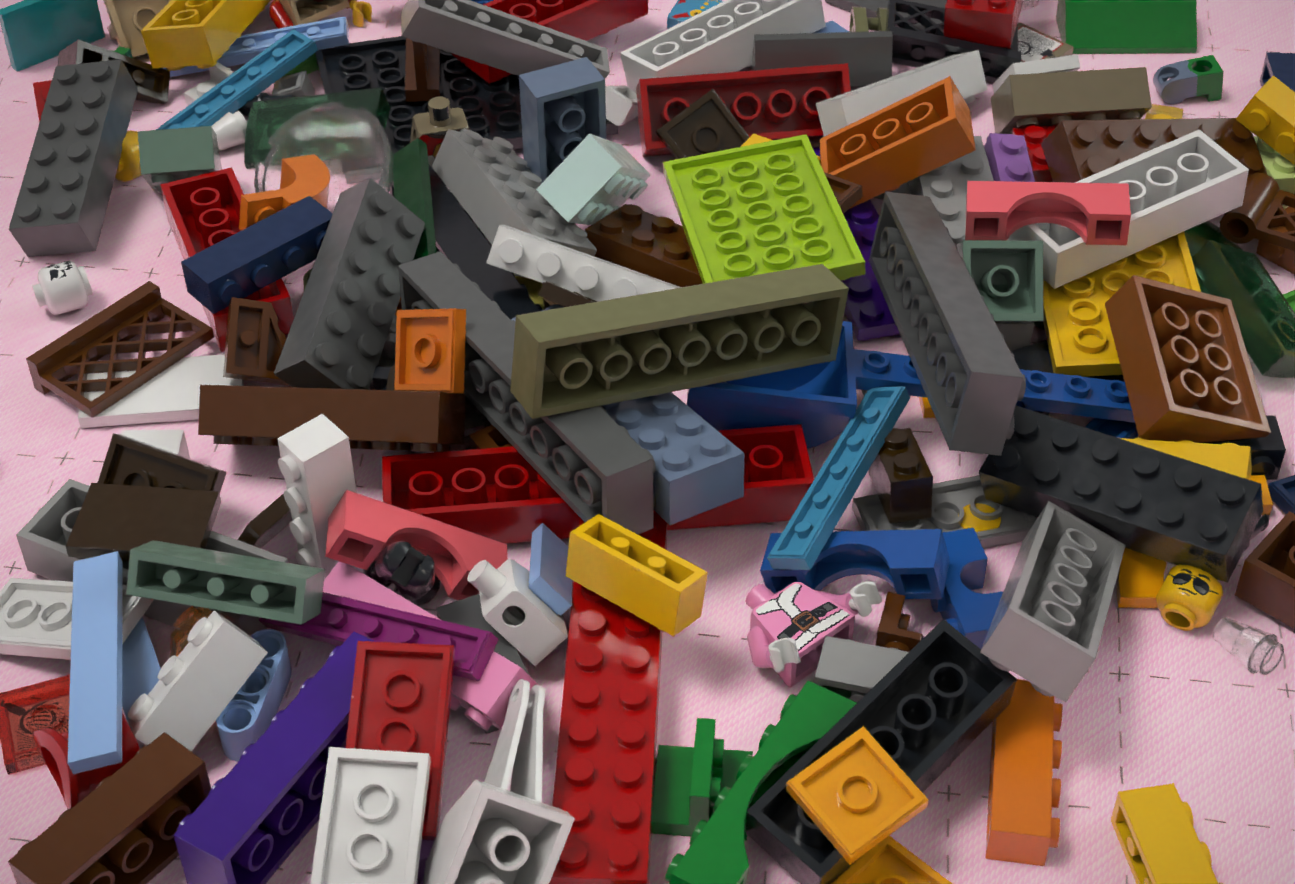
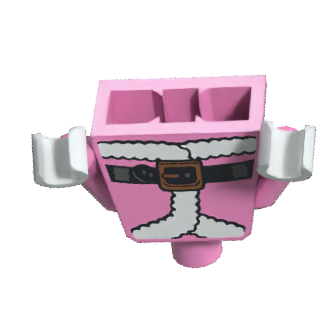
M865 581L853 587L850 593L842 595L814 590L802 582H793L776 594L763 584L756 585L748 593L745 601L753 610L751 612L750 631L747 635L753 664L759 668H773L785 684L791 688L817 669L825 636L853 640L855 615L859 614L862 617H866L872 612L871 605L880 604L883 601L876 584L872 581Z

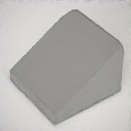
M306 71L280 78L274 83L272 96L295 95L298 99L299 107L312 108L316 94Z

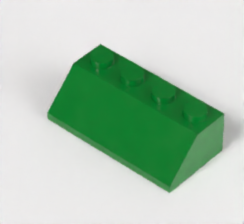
M1058 0L1056 22L1061 41L1074 47L1073 54L1196 53L1197 51L1196 0Z

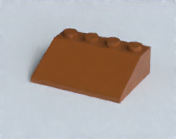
M1133 275L1105 303L1139 438L1174 442L1189 440L1201 443L1266 437L1271 433L1231 299Z

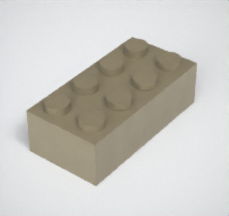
M1146 67L1009 75L991 97L995 133L1012 134L1013 128L1058 125L1062 120L1141 119L1152 108Z

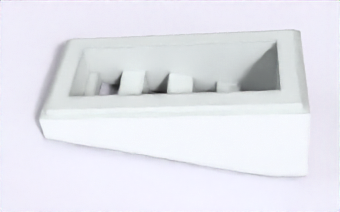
M626 85L605 86L606 119L620 126L639 116L637 94Z

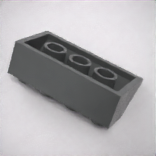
M892 31L754 35L751 71L848 63L852 91L892 77Z

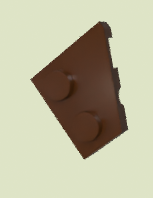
M235 297L230 299L223 377L288 385L274 375L286 342V336L278 327V317L272 303Z

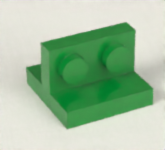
M697 718L694 747L658 746L653 792L652 834L691 837L700 820L708 821L713 815L715 802L725 786L733 787L744 758L747 755L753 756V751L724 749V739H715L716 719ZM746 830L744 832V841H747Z

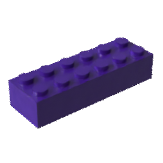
M353 631L341 646L335 647L330 653L327 662L315 676L308 678L303 683L299 694L292 702L273 717L269 728L255 743L245 748L239 762L224 778L215 782L208 797L193 814H188L183 818L173 836L187 884H266L320 818L329 747H346L357 642L376 641Z

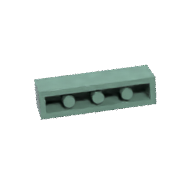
M153 540L130 549L126 595L302 625L321 613L325 569Z

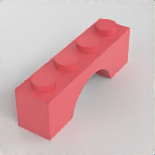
M967 181L965 240H1007L1013 232L1021 227L1035 223H1053L1073 230L1083 239L1086 245H1127L1131 218L1129 184Z
M349 490L345 491L328 517L325 557L368 570L386 546L403 540L410 543L412 548L425 556L429 555L432 557L435 564V575L443 584L448 597L456 600L479 594V590L467 580L470 571L478 562L486 560L497 569L507 560V544Z

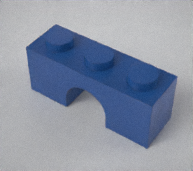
M974 528L943 532L950 562L943 598L930 599V603L935 613L940 612L942 619L978 648L982 649L1003 591L988 594L971 591L983 588L988 561Z

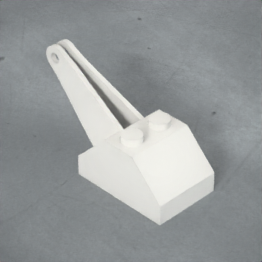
M523 679L518 680L509 698L504 724L485 780L482 782L475 779L444 816L426 861L423 884L550 883L575 818L565 810L542 803L544 687L534 685L530 690V683ZM512 774L510 791H508L509 782Z

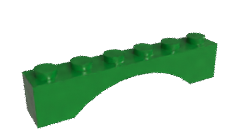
M809 680L797 696L791 694L782 708L777 725L769 724L765 729L759 742V750L755 756L747 755L744 758L733 787L725 786L720 792L714 805L713 815L708 821L700 820L695 827L690 839V847L684 855L677 853L667 869L665 881L670 884H746L749 870V862L744 845L747 810L857 702Z

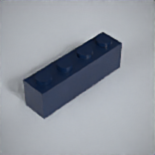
M308 196L181 261L187 292L215 314L228 307L232 297L243 299L313 262L317 258L333 213Z

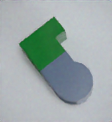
M1208 55L1162 66L1155 72L1152 80L1162 100L1167 104H1177L1186 98L1204 95L1209 102L1222 99L1224 71L1214 55Z

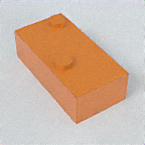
M950 76L820 139V157L823 171L862 186L863 197L850 208L881 195L885 191H894L902 184L976 150L970 108Z

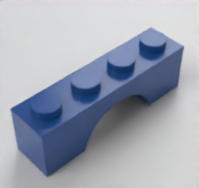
M942 529L834 531L811 570L772 569L767 557L782 533H771L760 569L765 586L774 594L793 582H802L814 590L821 591L828 584L840 578L862 574L876 576L887 581L897 594L905 595V600L942 599L950 559Z

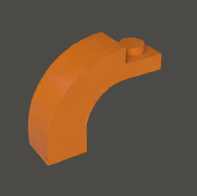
M315 154L282 159L280 189L241 195L239 229L242 231L308 196L328 209L330 172L324 162Z

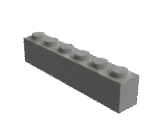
M408 0L401 11V36L481 64L504 70L510 74L520 75L584 57L591 61L604 79L610 73L607 48L471 0Z

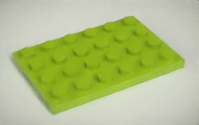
M807 134L663 162L664 176L703 284L823 264L839 280H846L850 277L866 274L865 260Z

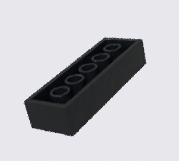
M1015 406L1012 437L1009 440H1005L1001 456L988 454L979 470L986 500L1035 517L1040 515L1047 502L1050 501L1126 545L1125 548L1174 565L1194 566L1208 572L1220 581L1229 582L1263 513L1261 483Z
M942 619L747 810L746 834L799 883H833L852 864L849 865L788 793L786 782L864 726L923 793L1010 704L1017 678L1008 671H1003L994 666L987 656L980 653V648Z

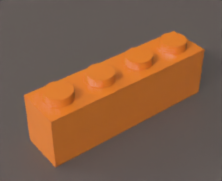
M1017 679L1010 704L992 722L985 859L1045 866L1048 848H1057L1059 842L1060 818L1051 817L1052 807L1058 808L1061 779L1052 778L1053 769H1059L1062 741L1053 740L1054 731L1060 732L1063 704L1054 703L1055 696L1050 697L1041 694L1028 680Z

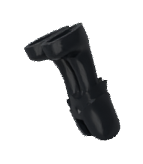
M403 540L386 546L368 570L363 569V574L387 588L394 583L395 588L393 592L417 606L429 603L437 595L440 588V580L435 575V564L432 557L429 555L425 556L412 548L410 543Z

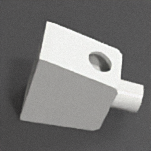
M514 559L506 560L497 569L486 560H481L472 568L467 580L479 590L482 616L533 665L536 666L568 637L564 615H557L529 589V571Z

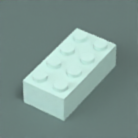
M588 134L536 190L567 222L593 225L620 208L629 197L634 200L640 196L647 188L648 184L645 181L651 174L621 144Z

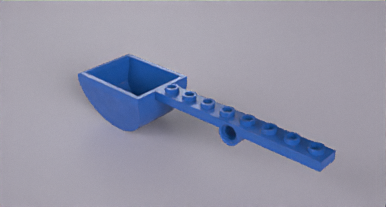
M843 321L835 361L690 388L687 392V406L717 431L802 424L806 446L809 449L834 439L844 431L850 419L854 418L856 412V389L870 390L876 387L902 386L906 387L909 396L926 398L927 396L910 356L854 349L852 322ZM1020 369L1026 379V389L1023 399L1017 401L1016 406L1032 411L1135 423L1125 382Z

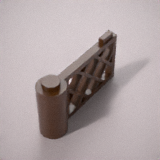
M1251 174L1247 178L1243 205L1226 212L1220 221L1222 235L1233 243L1244 244L1255 238L1295 251V212L1287 213L1282 207L1286 205L1295 208V194L1280 190L1277 182L1267 174ZM1285 226L1289 232L1282 233L1269 228Z

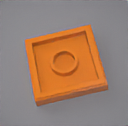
M466 309L397 310L394 390L464 394Z

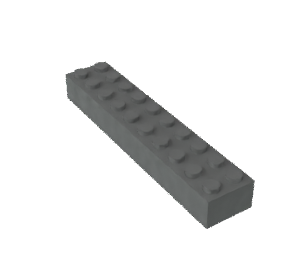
M885 191L869 263L948 448L952 451L1001 456L1005 440H1009L1013 435V413L1017 401H1021L1025 394V376L1021 373L1015 362V357L1010 352L1004 340V335L1000 333L994 321V316L990 314L984 302V297L977 289L974 278L971 277L965 261L962 260L957 246L953 243L948 233V228L945 227L940 218V213L936 210L931 198L928 196Z
M441 251L398 265L402 310L466 309L464 395L584 522L600 514L636 534L653 529V509L656 507V498L653 493V474L656 471V465L651 453L647 449H643L632 439L626 428L619 426L607 414L602 405L532 419L510 391L516 321L508 318L500 310L499 305L495 301H491L480 290L478 284L467 278L462 273L460 267L456 263L453 264Z

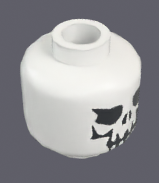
M70 260L41 268L37 275L39 283L32 285L39 307L47 305L49 311L54 315H61L85 307L88 302V296L93 294L84 267H77Z

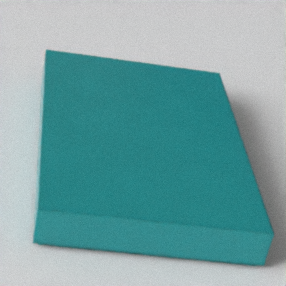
M23 0L0 9V25L11 67L16 72L59 56L60 51L78 39L87 43H93L105 38L97 0Z

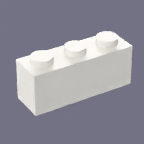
M215 610L208 618H201L191 629L187 638L189 643L179 656L174 655L164 663L158 673L159 681L148 695L142 694L131 706L127 722L135 738L145 745H149L165 732L192 752L268 652L257 640Z

